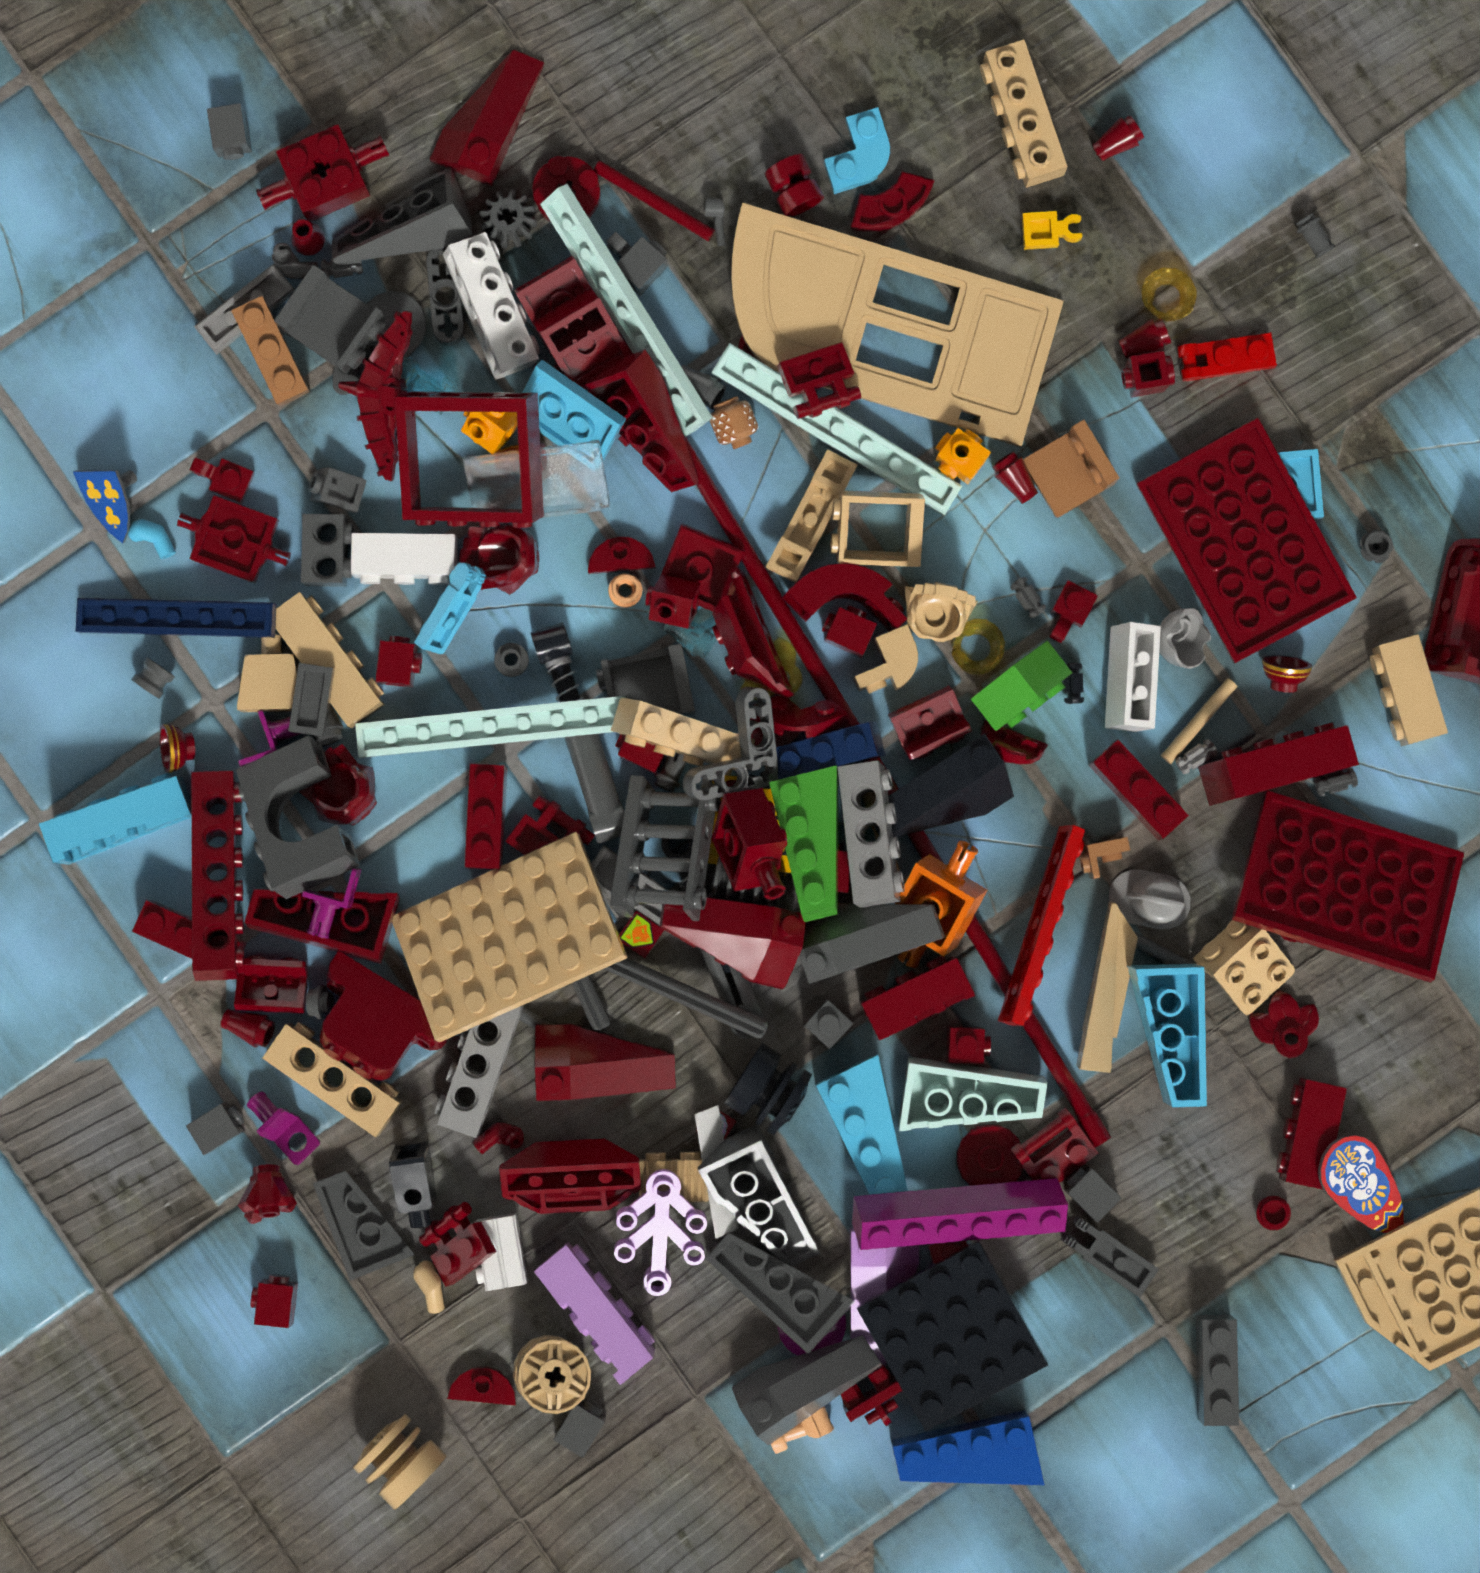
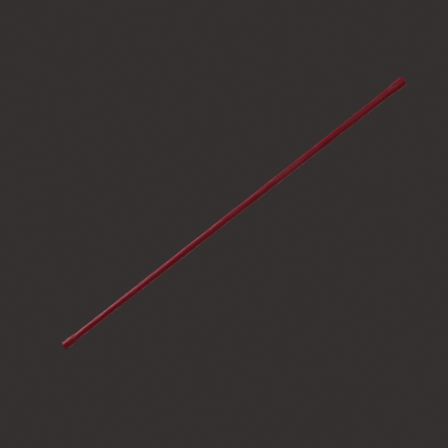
M621 335V337H622L623 341L625 342V344H626L628 350L630 351L631 354H633L632 351H631V349L629 348L628 344H627L626 341L624 340L623 336ZM684 436L699 482L696 484L698 490L730 543L745 550L741 559L742 563L825 700H833L848 713L849 726L843 727V729L859 725L860 723L787 602L782 598L781 592L691 443ZM880 757L875 758V759H871V760L864 761V762H871V761H877V760H878L881 764L884 765V763H883V761L881 760ZM893 778L892 790H887L888 796L899 789ZM924 830L907 835L921 859L930 854L943 862ZM974 915L966 933L1003 995L1006 996L1012 975L978 918ZM1032 1010L1023 1028L1075 1112L1080 1126L1092 1145L1097 1147L1111 1138V1135L1097 1112L1089 1104Z

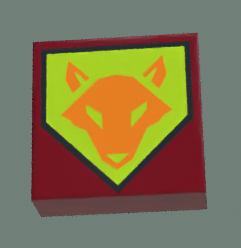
M636 910L633 918L626 924L619 937L622 943L643 958H646L665 930Z

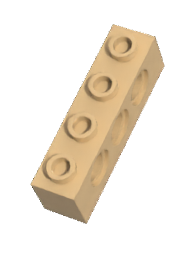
M297 1022L296 1025L292 1023L285 1024L262 1059L374 1137L379 1136L403 1102L397 1097L400 1092L385 1081H382L379 1085L372 1079L369 1080L361 1077L354 1071V1066L343 1059L337 1061L329 1057L324 1052V1047L321 1043L312 1038L315 1032L300 1022ZM304 1047L310 1048L315 1054V1061L310 1067L303 1066L298 1058L299 1052ZM332 1067L340 1069L343 1073V1082L338 1087L330 1085L327 1081V1072ZM359 1087H365L371 1092L372 1100L368 1106H361L355 1100V1092Z

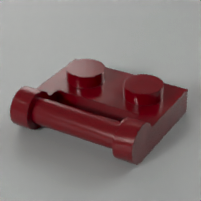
M1066 1107L1057 1113V1118L1021 1145L1017 1143L1010 1148L1032 1180L1057 1178L1060 1183L1079 1167L1099 1154ZM1065 1128L1068 1129L1065 1133H1063L1061 1136H1059L1057 1139H1055L1053 1142L1047 1145L1044 1149H1042L1032 1158L1029 1157L1032 1153H1034L1037 1149H1039L1041 1146H1043L1045 1143H1047L1049 1140H1051Z

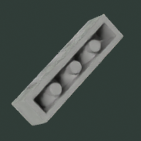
M878 760L838 766L853 903L862 908L901 902L900 892L905 891L903 874L901 871L897 872L896 858H900L901 852L899 840L897 837H893L892 824H896L897 820L895 806L893 803H889L887 790H892L890 770L885 769V766ZM875 792V803L871 807L863 808L861 806V799L864 794ZM871 826H879V837L873 842H866L865 833L867 829ZM875 860H883L884 869L882 873L878 876H871L869 873L871 863Z
M524 1005L489 1020L498 1029L495 1039H486L482 1036L480 1032L481 1024L462 1032L457 1049L462 1050L459 1062H452L446 1077V1081L451 1083L447 1096L441 1094L435 1109V1114L440 1115L437 1125L474 1138L480 1135ZM480 1054L485 1058L487 1066L484 1071L476 1072L470 1067L469 1058L471 1055ZM459 1088H471L475 1093L474 1103H462L458 1098Z

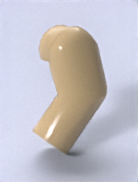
M422 1261L414 1268V1280L425 1295L428 1312L432 1314L440 1313L445 1308L440 1277L436 1273V1267L432 1262Z

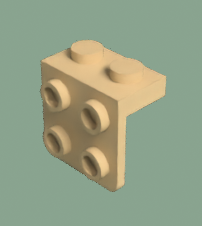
M1234 920L1193 958L1197 965L1203 966L1204 971L1219 983L1239 1010L1245 1015H1249L1256 1010L1295 972L1294 966L1266 930Z

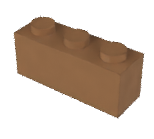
M260 296L232 309L231 312L276 404L282 406L309 393L310 390L280 328L274 322L275 318L266 299Z

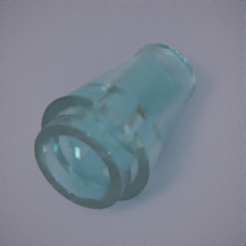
M693 621L688 629L666 624L664 632L671 635L679 644H682V647L693 657L698 655L702 659L705 658L716 642L712 628Z

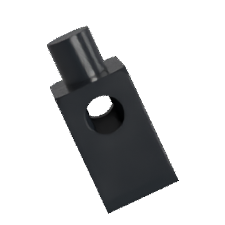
M429 1141L395 1146L389 1160V1167L398 1213L408 1212L411 1228L429 1226L431 1224L429 1209L433 1208L436 1200Z

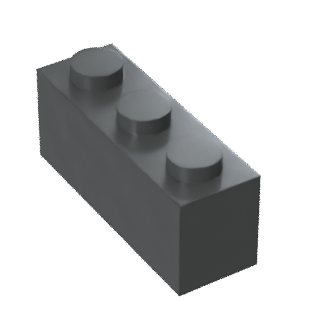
M1196 1315L1198 1420L1204 1426H1239L1237 1319L1232 1315Z

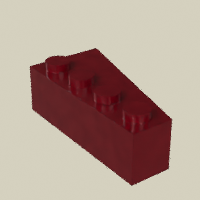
M1334 722L1313 727L1315 734L1305 736L1303 730L1284 735L1283 743L1274 745L1273 739H1268L1252 744L1254 750L1243 753L1242 747L1221 752L1223 759L1198 767L1209 806L1359 765L1348 725L1335 728Z
M254 889L244 921L249 928L327 950L340 951L346 955L378 964L382 963L393 926L392 920L397 913L400 902L398 893L355 892L351 908L340 907V909H336L329 932V939L318 937L316 934L314 936L307 933L316 904L313 902V899L301 896L302 892L285 899L275 891ZM317 892L344 900L345 896L343 892Z

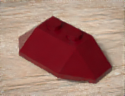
M736 566L730 569L712 613L716 625L712 626L714 635L720 645H725L728 655L724 657L726 665L732 675L737 674L745 682L791 698L795 696L748 578Z
M605 1138L535 1142L502 1163L499 1167L502 1197L508 1200L512 1199L521 1206L539 1214L606 1211L625 1201L632 1193L636 1194L641 1190L639 1158Z

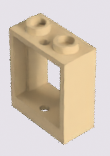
M840 490L839 500L833 499L832 520H838L837 534H831L830 553L836 554L838 564L921 567L925 498L922 494ZM849 502L907 505L904 552L847 550Z

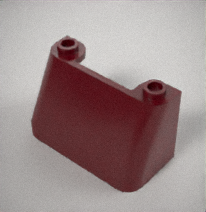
M1480 538L1456 540L1447 552L1424 654L1429 671L1480 684Z

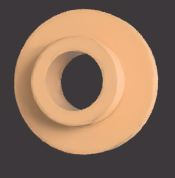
M627 573L615 576L608 588L611 601L622 608L636 605L641 599L643 591L638 578ZM622 586L629 587L631 595L627 597L622 596L619 593V588Z

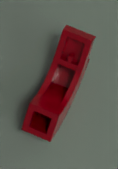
M832 564L813 570L802 577L782 597L805 622L824 604L837 599H849L860 603L889 632L899 628L908 619L903 614L904 609L900 603L894 598H887L884 595L893 584L879 573L855 564Z

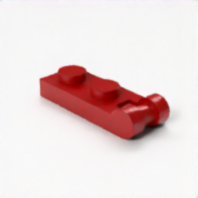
M1271 332L1204 343H1190L1177 347L1178 357L1182 358L1184 367L1181 370L1182 381H1194L1273 369L1277 366ZM1204 355L1205 366L1197 367L1196 356Z

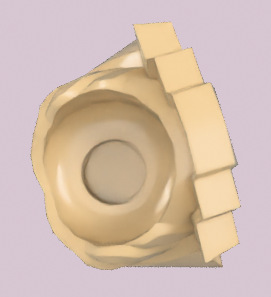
M925 582L924 585L905 586L906 614L908 618L906 622L908 627L919 638L945 642L958 637L962 633L978 601L975 600L974 595L967 594L966 590L958 589L955 585Z

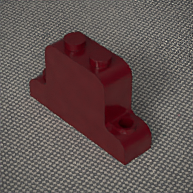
M337 952L329 965L326 986L333 993L340 996V998L324 1020L320 1033V1043L324 1047V1052L329 1057L337 1061L343 1059L354 1066V1071L365 1079L386 1080L391 1077L413 1044H417L429 1051L439 1050L446 1044L448 1039L440 1043L434 1039L421 1001L344 953Z

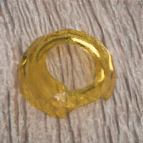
M1164 267L1153 271L1145 278L1141 288L1142 300L1146 308L1159 319L1162 318L1164 321H1176L1186 317L1192 312L1196 302L1197 290L1193 281L1185 272L1176 268ZM1162 285L1174 286L1180 294L1178 306L1167 311V313L1157 310L1152 304L1156 289Z
M972 619L966 622L962 633L956 637L951 653L955 662L962 670L969 674H985L992 671L1002 659L1005 648L1004 637L994 623L986 619ZM981 635L985 637L990 644L989 655L981 661L969 659L960 650L961 642L965 636Z

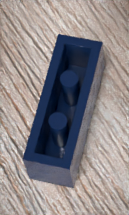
M866 722L776 747L778 761L777 776L778 779H783L836 765L837 767L851 765L886 756L877 722Z

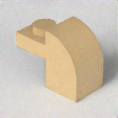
M908 624L875 638L874 642L884 664L854 677L858 691L867 689L868 694L887 687L885 680L891 679L894 689L897 691L911 679L918 663V650Z

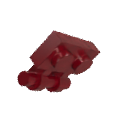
M842 342L779 362L777 365L789 398L800 394L804 398V403L793 406L797 419L806 416L814 418L822 415L824 410L833 407L841 409L850 406V402L861 399V391L858 386L846 389L843 380L852 378L854 371ZM830 385L833 393L818 398L815 389Z
M539 795L532 806L543 814L537 821L525 814L505 842L523 855L560 839L546 829L552 820L568 831L564 837L577 832L582 842L587 846L594 839L595 834L585 828L587 824L579 818L574 820L562 811V806L556 801L550 802L542 795Z
M462 1202L458 1206H451L444 1212L442 1219L432 1221L429 1226L425 1227V1232L419 1236L420 1243L425 1247L435 1243L438 1251L432 1254L430 1258L445 1287L457 1283L497 1252L482 1222L470 1224L467 1216L472 1212V1208L467 1202ZM451 1228H453L457 1234V1236H455L453 1239L451 1238L448 1232Z

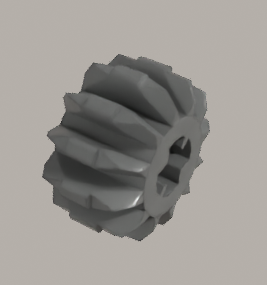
M513 189L508 192V198H504L502 192L497 191L496 197L498 201L495 203L492 199L487 198L485 205L490 210L480 211V218L486 221L481 225L482 232H491L488 237L490 241L497 242L501 238L502 248L506 249L508 247L509 240H513L515 246L520 247L521 241L519 237L522 235L530 240L532 233L528 228L537 227V220L531 217L536 213V208L534 205L526 206L529 199L525 194L516 200V192ZM510 213L514 223L507 225L503 215Z

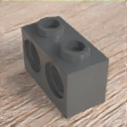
M302 514L301 583L305 586L347 587V578H352L351 558H347L348 544H351L354 528L353 524H348V519L344 514ZM329 525L335 526L337 529L336 537L330 542L321 541L320 533L322 529ZM327 559L335 560L336 569L334 573L329 576H322L319 571L321 563Z

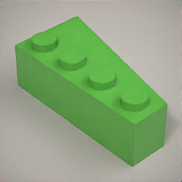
M836 765L769 782L779 825L785 829L787 834V846L785 849L804 922L838 914L839 776Z

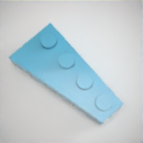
M166 773L151 779V785L139 788V785L128 787L119 791V796L108 800L106 797L88 803L85 808L76 811L69 810L56 815L53 819L39 823L52 862L70 865L192 818L191 799L183 778L179 776L172 777L171 773Z

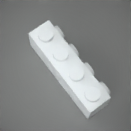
M484 232L448 245L442 255L495 380L532 367L539 359V346L533 335L529 336L524 324L526 323L525 312L519 303L516 304L511 293L513 291L512 281L508 273L503 272L498 262L500 254L493 240L490 241L487 233Z

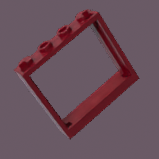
M407 391L395 396L403 520H415V525L418 526L434 525L436 521H447V525L452 527L468 525V522H479L480 527L500 526V522L512 523L514 528L532 527V523L544 517L538 393ZM415 411L517 412L522 509L421 507Z

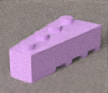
M567 1242L536 1267L534 1272L560 1307L563 1309L568 1308L571 1311L569 1317L579 1332L586 1337L588 1335L592 1337L593 1341L591 1344L601 1361H605L607 1364L613 1363L618 1370L613 1376L621 1385L653 1359L655 1348L652 1344L655 1342V1339L644 1325L638 1328L630 1317L634 1313L622 1298L616 1301L608 1290L612 1286L600 1271L594 1274L586 1263L590 1259L578 1244L572 1247Z

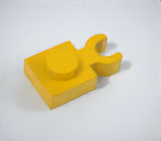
M1057 211L1023 213L1024 250L1058 248L1059 238H1063L1071 243L1079 242L1082 239V233H1071L1068 225L1080 223L1081 215L1071 214L1064 220L1057 221Z

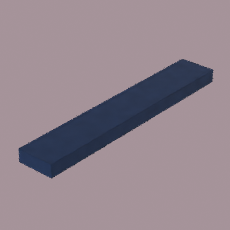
M77 598L75 632L275 638L277 604L273 602Z

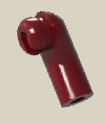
M496 1122L475 1138L472 1143L482 1155L495 1144L510 1146V1149H518L524 1143V1133L516 1125Z

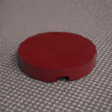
M982 1124L970 1129L961 1139L956 1151V1165L961 1177L970 1186L1016 1182L1024 1168L1010 1148L1017 1143L1021 1145L1020 1139L1009 1129L998 1124Z

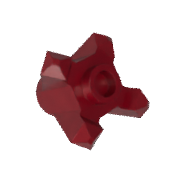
M264 1164L254 1167L250 1183L237 1205L245 1213L244 1217L247 1221L255 1224L261 1222L262 1218L277 1217L280 1215V1212H292L297 1202L284 1182L280 1166Z

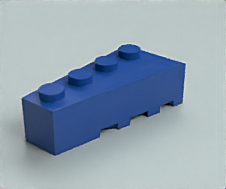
M1026 1410L891 1440L900 1481L1045 1485L1030 1417Z

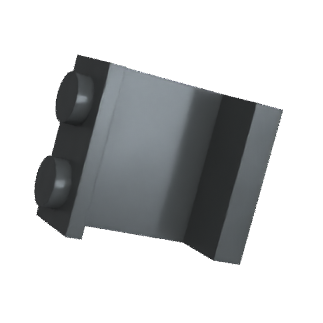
M315 265L308 271L274 320L281 330L345 374L351 368L356 369L361 364L366 354L363 350L370 340L376 341L378 333H382L385 328L383 323L385 316L378 308L373 309L330 280L325 272Z

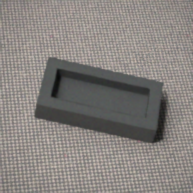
M299 663L289 732L325 737L335 672L334 668Z

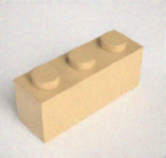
M1419 634L1372 648L1373 655L1370 656V663L1374 674L1380 675L1383 688H1380V696L1384 707L1390 708L1393 721H1390V730L1394 740H1399L1402 747L1447 734L1448 730Z

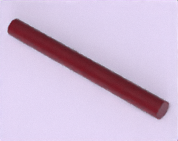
M599 160L595 165L593 171L599 176L709 242L715 230L603 161Z

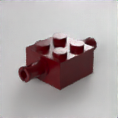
M337 124L277 150L276 154L285 172L283 175L284 179L261 189H256L258 197H260L264 210L292 197L294 200L297 199L307 221L312 222L369 197V191L360 173L363 171L362 167L390 155L381 135L355 148L352 145L348 146ZM323 169L326 170L327 174L325 178H321L319 173Z
M736 780L725 781L728 787L736 782ZM763 788L723 794L711 839L733 890L739 891L761 887L766 899L773 900L781 897L785 893L784 890L786 888L777 870L781 866L780 859L783 849L787 846V834L785 829L778 824L773 803L768 801Z

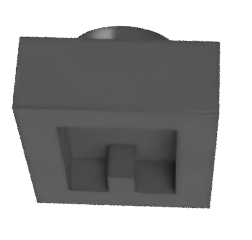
M330 467L320 468L318 473L315 472L309 484V492H312L310 501L325 503L352 513H358L367 480Z

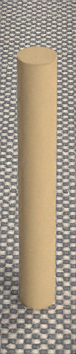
M1228 678L1221 684L1161 754V757L1169 764L1173 763L1233 693L1237 685Z

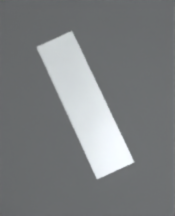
M718 1105L694 1114L702 1162L724 1141ZM707 1188L715 1239L739 1229L736 1217L723 1205L718 1204Z

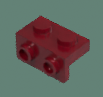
M950 685L888 714L901 747L910 760L927 757L933 753L934 749L946 743H956L962 740L965 734L972 731Z
M252 955L244 958V968H238L234 998L235 1010L304 1014L309 980L306 962L292 957H285L281 960H269L261 956Z

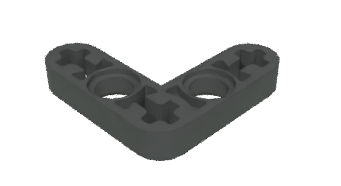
M745 687L739 691L735 706L741 757L690 769L683 779V788L689 797L698 800H711L723 797V794L767 787L770 785L769 782L776 780L778 761L771 699L766 690L757 687ZM754 697L758 699L757 704H754L753 708H749V702L753 701ZM756 716L760 717V721H750V718L756 719ZM760 727L763 732V739L759 745L754 746L751 742V734L755 728ZM761 765L765 766V771H762L760 776L748 775L747 770L754 771L760 769ZM730 768H734L737 772V780L732 786L728 787L724 780L725 774ZM701 778L714 781V784H705L701 786L700 790L696 789V783L701 782Z

